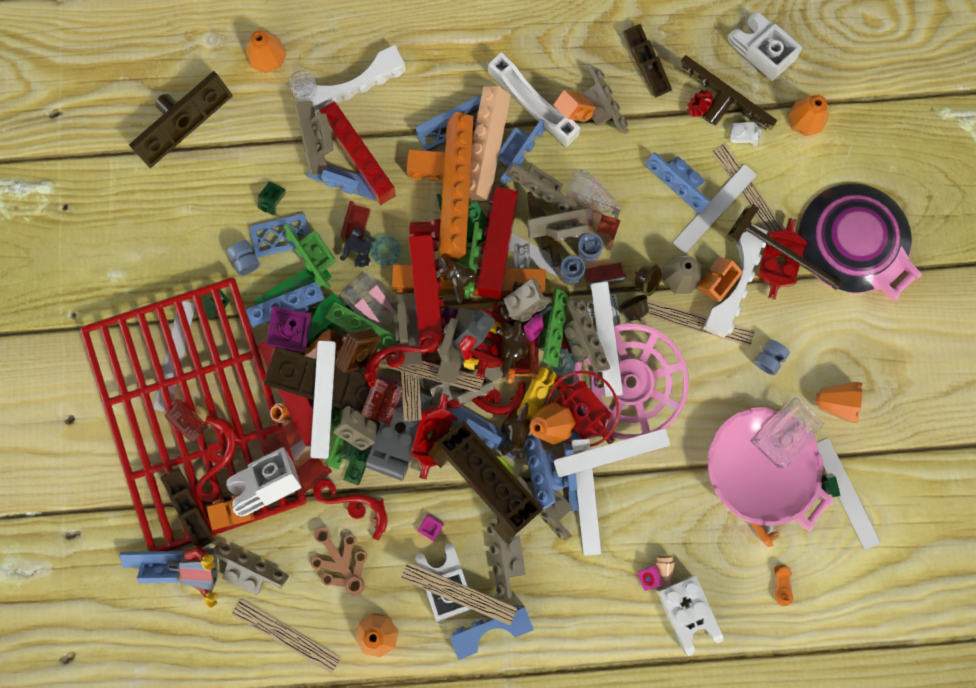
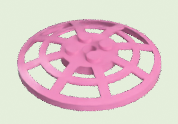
M620 324L614 326L617 351L621 359L619 369L623 391L622 395L617 396L619 403L618 420L628 423L640 422L642 433L623 434L613 431L611 436L616 439L627 440L668 428L682 411L689 390V374L682 353L674 342L654 328L640 324ZM639 330L648 332L651 335L647 344L635 341L623 342L619 331ZM658 338L671 347L679 363L669 366L665 358L654 349ZM635 347L644 350L640 359L637 360L629 359L625 348ZM650 354H653L659 360L663 368L652 371L646 364ZM589 357L583 362L575 363L574 371H581L584 362L591 365ZM682 370L683 391L678 403L669 398L672 389L671 373ZM574 374L572 376V383L579 382L580 374ZM666 375L665 393L662 394L654 389L655 379ZM592 376V392L614 414L607 429V432H610L616 418V405L611 410L604 403L601 396L605 395V388H598V378ZM631 376L635 377L637 381L633 388H630L626 383L627 379ZM650 396L660 401L652 411L645 413L643 402ZM665 404L675 409L672 416L665 423L650 431L647 419L658 414ZM580 405L578 408L584 416L587 413V408L584 405ZM624 405H635L638 416L628 417L620 415Z

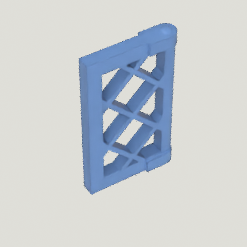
M305 214L250 226L256 257L259 258L294 249L296 247L294 242H290L288 238L283 236L286 232L285 228L280 234L272 230V228L287 224L296 231L297 236L302 234L306 237L309 234ZM301 221L299 229L290 225L291 223ZM267 229L262 238L258 237L257 231ZM270 231L278 236L273 245L265 241ZM281 238L289 242L288 245L276 247ZM264 242L271 248L261 251L260 246Z

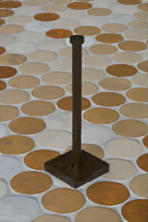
M754 204L744 208L725 237L730 242H735L740 239L744 232L748 231L832 285L834 290H837L842 283V280L830 276L751 225V220L759 210V207Z

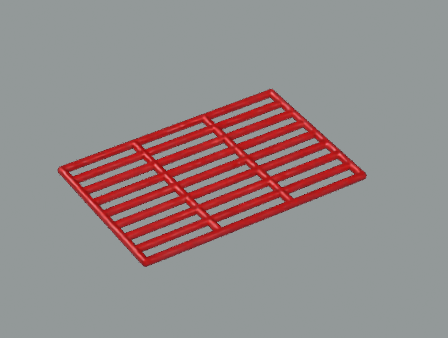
M231 277L80 328L148 552L169 551L193 543L183 525L186 537L174 540L154 473L162 470L168 473L173 470L172 467L182 463L184 464L192 492L213 535L307 503L284 429L278 432L277 435L281 447H284L294 463L301 484V488L296 490L298 499L287 502L284 496L278 500V506L269 509L268 506L260 508V512L254 513V520L212 530L204 501L196 495L198 481L191 460L202 457L207 472L213 467V463L207 458L206 452L208 447L187 380L198 377L209 415L217 418L218 414L205 374L216 371L235 432L242 440L241 443L237 442V445H240L247 468L248 464L253 462L247 442L258 438L260 443L266 439V435L275 433L283 428L282 423H277L274 420V425L263 428L242 362L253 359L269 410L271 411V408L276 403L271 387L263 385L266 372L235 278ZM230 286L250 348V352L239 355L219 289ZM210 292L212 293L232 358L223 361L220 359L200 297ZM192 298L214 363L202 367L182 304L183 301ZM175 305L195 368L193 371L183 372L164 312V307ZM155 310L176 376L168 379L164 377L145 316L146 313ZM134 317H138L158 381L150 385H146L126 321ZM116 323L120 325L139 386L138 389L129 392L108 326ZM97 329L101 330L120 391V395L109 398L89 332ZM235 365L256 430L244 434L223 369ZM179 383L193 430L199 426L197 430L200 434L196 439L200 450L188 453L182 431L170 420L181 454L179 457L170 459L149 393L157 390L161 391L167 413L169 414L173 410L174 405L168 387ZM142 396L162 460L161 463L152 466L131 399ZM121 402L124 404L143 465V469L132 472L112 405ZM214 428L218 444H221L224 448L221 451L223 455L227 448V441L224 433L220 435L219 430ZM267 440L260 443L263 455L270 454L271 451ZM232 458L226 465L229 478L236 474ZM216 474L209 478L210 481L214 480L219 485ZM144 476L147 478L167 542L157 547L155 546L135 479ZM220 489V495L218 496V498H217L216 500L224 499V498H223V495H222V492H221V489Z

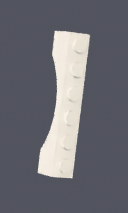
M393 45L378 52L370 67L360 76L349 82L333 86L310 84L294 92L298 101H313L315 115L319 114V109L333 101L336 103L343 100L347 101L355 94L367 92L370 87L384 84L387 79L401 76L406 71L405 64L396 46Z
M502 52L488 64V74L510 93L538 122L541 119L545 120L544 127L565 148L579 136L580 127L573 120L567 119L559 110L542 98Z
M754 226V227H756L757 229H759L760 231H762V232H764L765 234H767V232H768L767 230H764V229H762V228H759V227H757V226ZM748 231L744 232L736 243L740 258V269L743 273L738 278L732 294L709 312L703 330L723 338L733 331L735 326L732 323L734 316L738 317L741 311L740 301L741 299L744 300L748 293L747 283H751L755 272L752 271L754 265H758L762 257L759 254L760 250L766 246L765 242Z

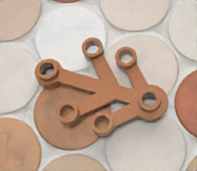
M324 527L318 528L314 533V538L317 542L324 544L335 562L315 557L311 560V566L314 569L324 568L342 572L346 578H335L332 574H325L322 577V583L326 586L336 585L345 587L346 591L351 595L362 593L365 588V582L361 577L363 564L367 560V554L364 551L357 552L355 554L356 565L354 573L349 569L352 549L357 541L354 535H347L344 538L345 547L342 557L330 539L331 533L329 529ZM323 531L327 534L325 539L320 538V533ZM348 537H352L354 539V542L352 544L347 543ZM358 554H364L363 561L358 560ZM316 559H319L321 562L319 567L314 565ZM326 576L331 577L329 584L324 580ZM352 582H358L359 586L357 589L352 587Z

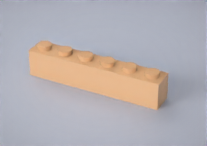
M499 86L483 87L471 150L469 198L474 201H490L511 97L510 93Z

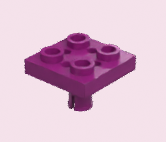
M273 306L266 345L305 352L311 314Z

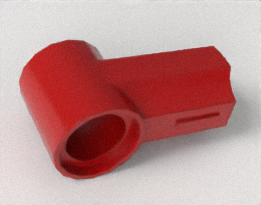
M433 219L430 222H410V237L432 235L433 240L439 242L441 219Z

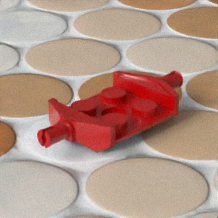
M788 218L785 230L770 232L768 236L802 257L807 242L794 232L797 220ZM766 244L758 276L771 287L768 298L776 300L779 288L794 286L797 283L796 279L800 265ZM783 256L786 263L784 265L778 264L776 257Z
M495 302L490 313L495 321L507 323L508 321L499 314L502 304L499 303L498 305V302ZM491 331L485 337V339L491 342V346H487L482 342L472 351V358L478 359L476 376L479 378H484L486 368H498L504 363V359L500 354L501 336Z
M559 376L556 377L555 383L560 379ZM562 380L557 385L560 393L555 402L560 406L569 408L575 421L573 429L582 439H590L596 436L604 438L609 433L607 429L614 414L590 390L585 381L567 385ZM580 405H584L587 408V413L584 416L578 414L577 410ZM610 435L605 441L608 444H612L615 439Z
M441 393L439 405L425 408L421 412L422 419L419 420L410 454L422 466L419 476L421 479L427 480L429 469L431 466L437 465L428 455V452L440 438L449 432L452 420L457 421L458 419L447 410L446 405L449 398L447 394ZM433 431L432 436L428 439L429 432Z

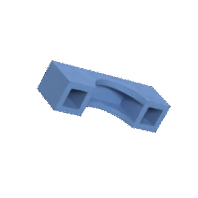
M520 604L513 606L517 608L511 625L491 618V620L483 622V619L471 623L472 627L466 630L464 626L453 630L454 634L450 636L458 660L477 653L480 638L491 629L500 628L507 630L515 638L533 631L534 629L525 606L520 607Z

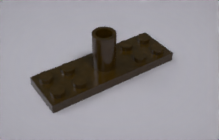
M687 55L682 58V71L690 77L694 75L698 79L697 82L703 87L709 86L717 92L709 109L701 115L710 124L716 126L733 103L743 110L742 114L750 120L752 118L757 120V125L765 131L767 129L772 130L776 125L777 119Z
M213 71L178 102L169 94L161 95L156 100L155 105L163 115L135 138L129 146L151 169L233 97L232 93L219 75Z
M275 346L263 385L314 400L317 359ZM334 366L332 406L341 409L350 406L362 414L372 387L369 386L364 374L355 371L342 373L340 368ZM376 378V380H378V381H380V382H383V383H385V384L388 385V382H387V381L380 380V379H377V378ZM385 391L382 394L374 392L371 399L374 405L371 410L375 411V414L372 413L370 418L377 419Z

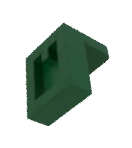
M268 182L258 195V209L274 215L276 213V206L284 197L286 189Z
M832 473L822 475L821 489L832 497L841 496L836 476Z

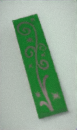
M305 269L254 300L255 306L312 284L316 282L314 280L316 275L313 271L310 272L308 269ZM327 269L324 270L322 273L328 281L332 276Z

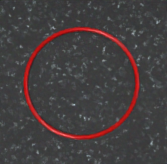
M574 371L564 375L553 385L548 395L547 405L550 404L551 395L555 387L568 376L589 374L602 380L614 396L616 418L610 432L600 441L590 444V447L604 442L613 433L619 418V403L614 389L604 378L589 371ZM568 440L564 441L567 444L572 445V442Z

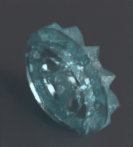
M380 237L373 243L371 255L374 261L381 266H390L397 263L401 256V247L398 241L392 237ZM384 245H386L388 250H392V252H389L388 258L385 254H381L384 251Z
M561 348L558 367L551 366L552 370L560 378L575 370L573 366L575 361L572 360V354L568 353V349Z

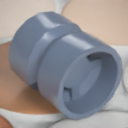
M595 233L584 234L578 243V257L585 263H592L598 260L603 249L602 238Z
M247 240L233 244L226 251L231 262H235L233 266L239 276L247 275L258 269L261 265L256 255L252 254L253 249Z
M574 255L563 259L559 271L562 282L572 286L581 282L585 273L584 261Z
M769 339L763 347L764 352L759 353L754 360V364L767 374L775 376L781 367L780 362H785L790 351L781 343Z

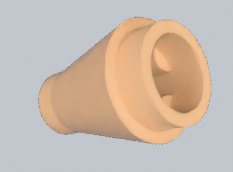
M657 556L655 564L663 581L661 586L672 585L675 561H673L672 556Z

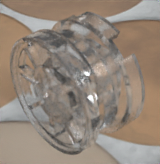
M304 70L297 71L291 75L289 87L293 96L301 101L312 99L317 92V84L313 75Z
M514 243V268L530 269V243H525L524 245ZM525 252H527V261H525Z

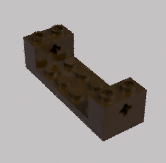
M464 420L440 438L428 452V455L439 468L450 462L501 521L493 529L506 543L544 510Z

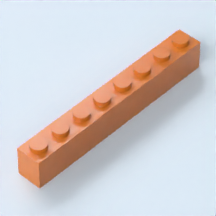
M457 111L447 121L438 257L440 256L454 262L466 254L473 116Z
M393 265L392 289L397 294L414 292L412 265ZM477 267V274L475 275V278L472 279V281H475L476 277H480V272L478 271V267ZM506 268L501 297L513 293L512 287L515 281L519 285L520 283L525 284L530 279L537 280L541 286L542 294L545 295L546 269ZM440 277L442 289L439 290V296L446 295V293H453L456 296L454 287L448 280L444 281L443 277ZM466 287L462 288L463 296L465 295ZM474 288V293H470L473 296L482 297L478 296V289Z

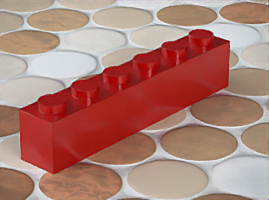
M333 101L319 109L320 114H326L330 134L378 204L381 206L396 197L394 185L337 103Z
M495 187V193L490 196L489 205H492V210L487 212L489 227L485 226L484 229L486 243H482L481 246L483 260L478 262L480 277H476L474 287L478 289V296L501 299L518 190Z
M432 235L409 237L419 337L427 330H435L440 335V342H443L445 335L443 336V328L446 326L445 316H441V309L444 308L443 297H439V290L442 289L441 278L436 277L437 270L440 268L439 260L435 259L434 252L438 251L437 240H433ZM432 339L426 340L423 346L420 345V347L427 346L431 343ZM438 347L432 351L421 352V354L438 352Z
M264 340L257 347L268 368L275 347L267 346L266 340ZM278 389L305 446L311 447L314 400Z

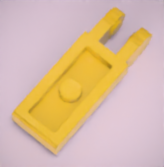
M543 366L539 368L517 411L518 415L522 406L528 403L529 408L526 418L529 420L533 419L538 409L542 407L551 388L550 386L555 383L557 373L549 371Z

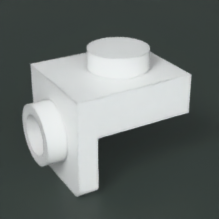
M755 122L733 123L730 138L732 143H751L753 146H758V140L761 139V130Z

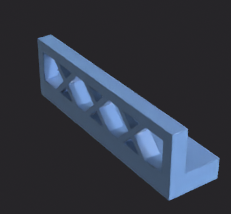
M482 95L416 126V134L425 151H430L446 143V136L442 135L441 131L447 127V121L456 111L474 116V113L479 111ZM473 118V129L476 125V118ZM429 135L435 136V142L427 145L424 138Z

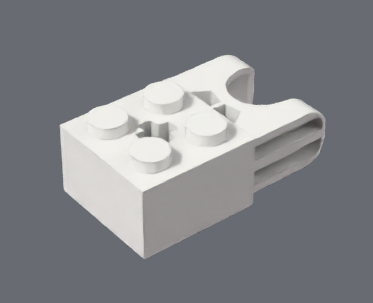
M753 12L748 18V26L754 33L746 34L739 29H735L729 33L728 40L738 52L773 81L798 58L803 47L779 26L773 25L759 12Z
M284 447L248 464L247 469L231 476L227 480L228 490L235 495H239L232 503L234 513L239 516H246L301 488L294 463Z
M452 543L446 544V562L439 568L431 567L423 554H416L415 558L418 567L467 587ZM426 590L436 622L472 610Z
M689 576L670 586L657 590L671 626L675 631L683 652L687 656L693 655L695 652L692 638L697 630H706L712 641L716 643L723 641V635L697 576ZM683 597H685V599H688L686 607L683 605L681 606L680 604L681 602H683Z

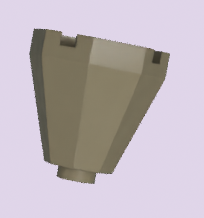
M674 255L663 266V283L674 294H690L702 279V266L691 255Z

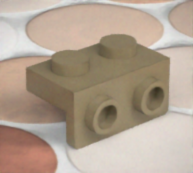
M530 279L504 298L511 318L522 322L529 320L537 311L545 309L546 305L551 302L549 297L543 296L536 279Z
M347 406L343 409L341 425L334 428L333 433L358 449L365 450L376 442L377 424L350 406Z

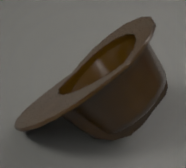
M646 265L634 273L636 275L635 285L646 296H651L659 287L662 270L658 265L653 267Z
M637 295L626 300L619 306V312H622L629 321L638 320L641 322L642 317L649 312L647 296Z

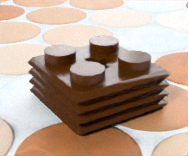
M372 329L345 334L342 339L343 345L335 355L334 366L337 365V368H340L342 373L366 367L381 336H378V333L375 334V331H372Z

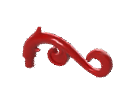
M435 330L423 332L418 339L419 345L423 346L426 340L432 339L431 343L425 347L393 345L378 352L375 350L364 370L365 379L368 381L369 386L374 387L376 385V371L382 360L386 358L388 366L395 368L404 362L406 352L421 353L432 351L440 343L439 333Z
M518 382V390L515 391L513 397H510L512 401L509 404L495 406L489 403L491 399L494 400L495 404L500 402L501 394L497 389H493L487 395L482 396V400L478 397L473 398L472 402L488 413L506 415V419H509L522 403L526 394V383ZM451 399L447 402L446 406L453 409L463 404H459L456 400Z
M207 416L205 423L214 425V428L219 430L220 435L224 433L227 439V448L222 456L218 455V451L224 450L221 444L214 443L207 448V458L216 464L202 476L196 485V495L204 502H212L220 495V487L216 481L212 480L210 481L213 487L212 491L205 493L203 491V484L228 464L235 453L237 442L241 443L242 440L227 420L221 417Z
M329 479L319 480L315 484L313 493L317 501L324 504L350 502L347 509L349 515L354 519H361L366 514L365 506L358 509V503L370 506L377 517H373L376 523L374 527L376 530L372 538L379 541L382 533H385L388 524V516L383 498L378 501L368 495L350 494L326 499L321 495L322 490L329 488L331 495H335V484Z

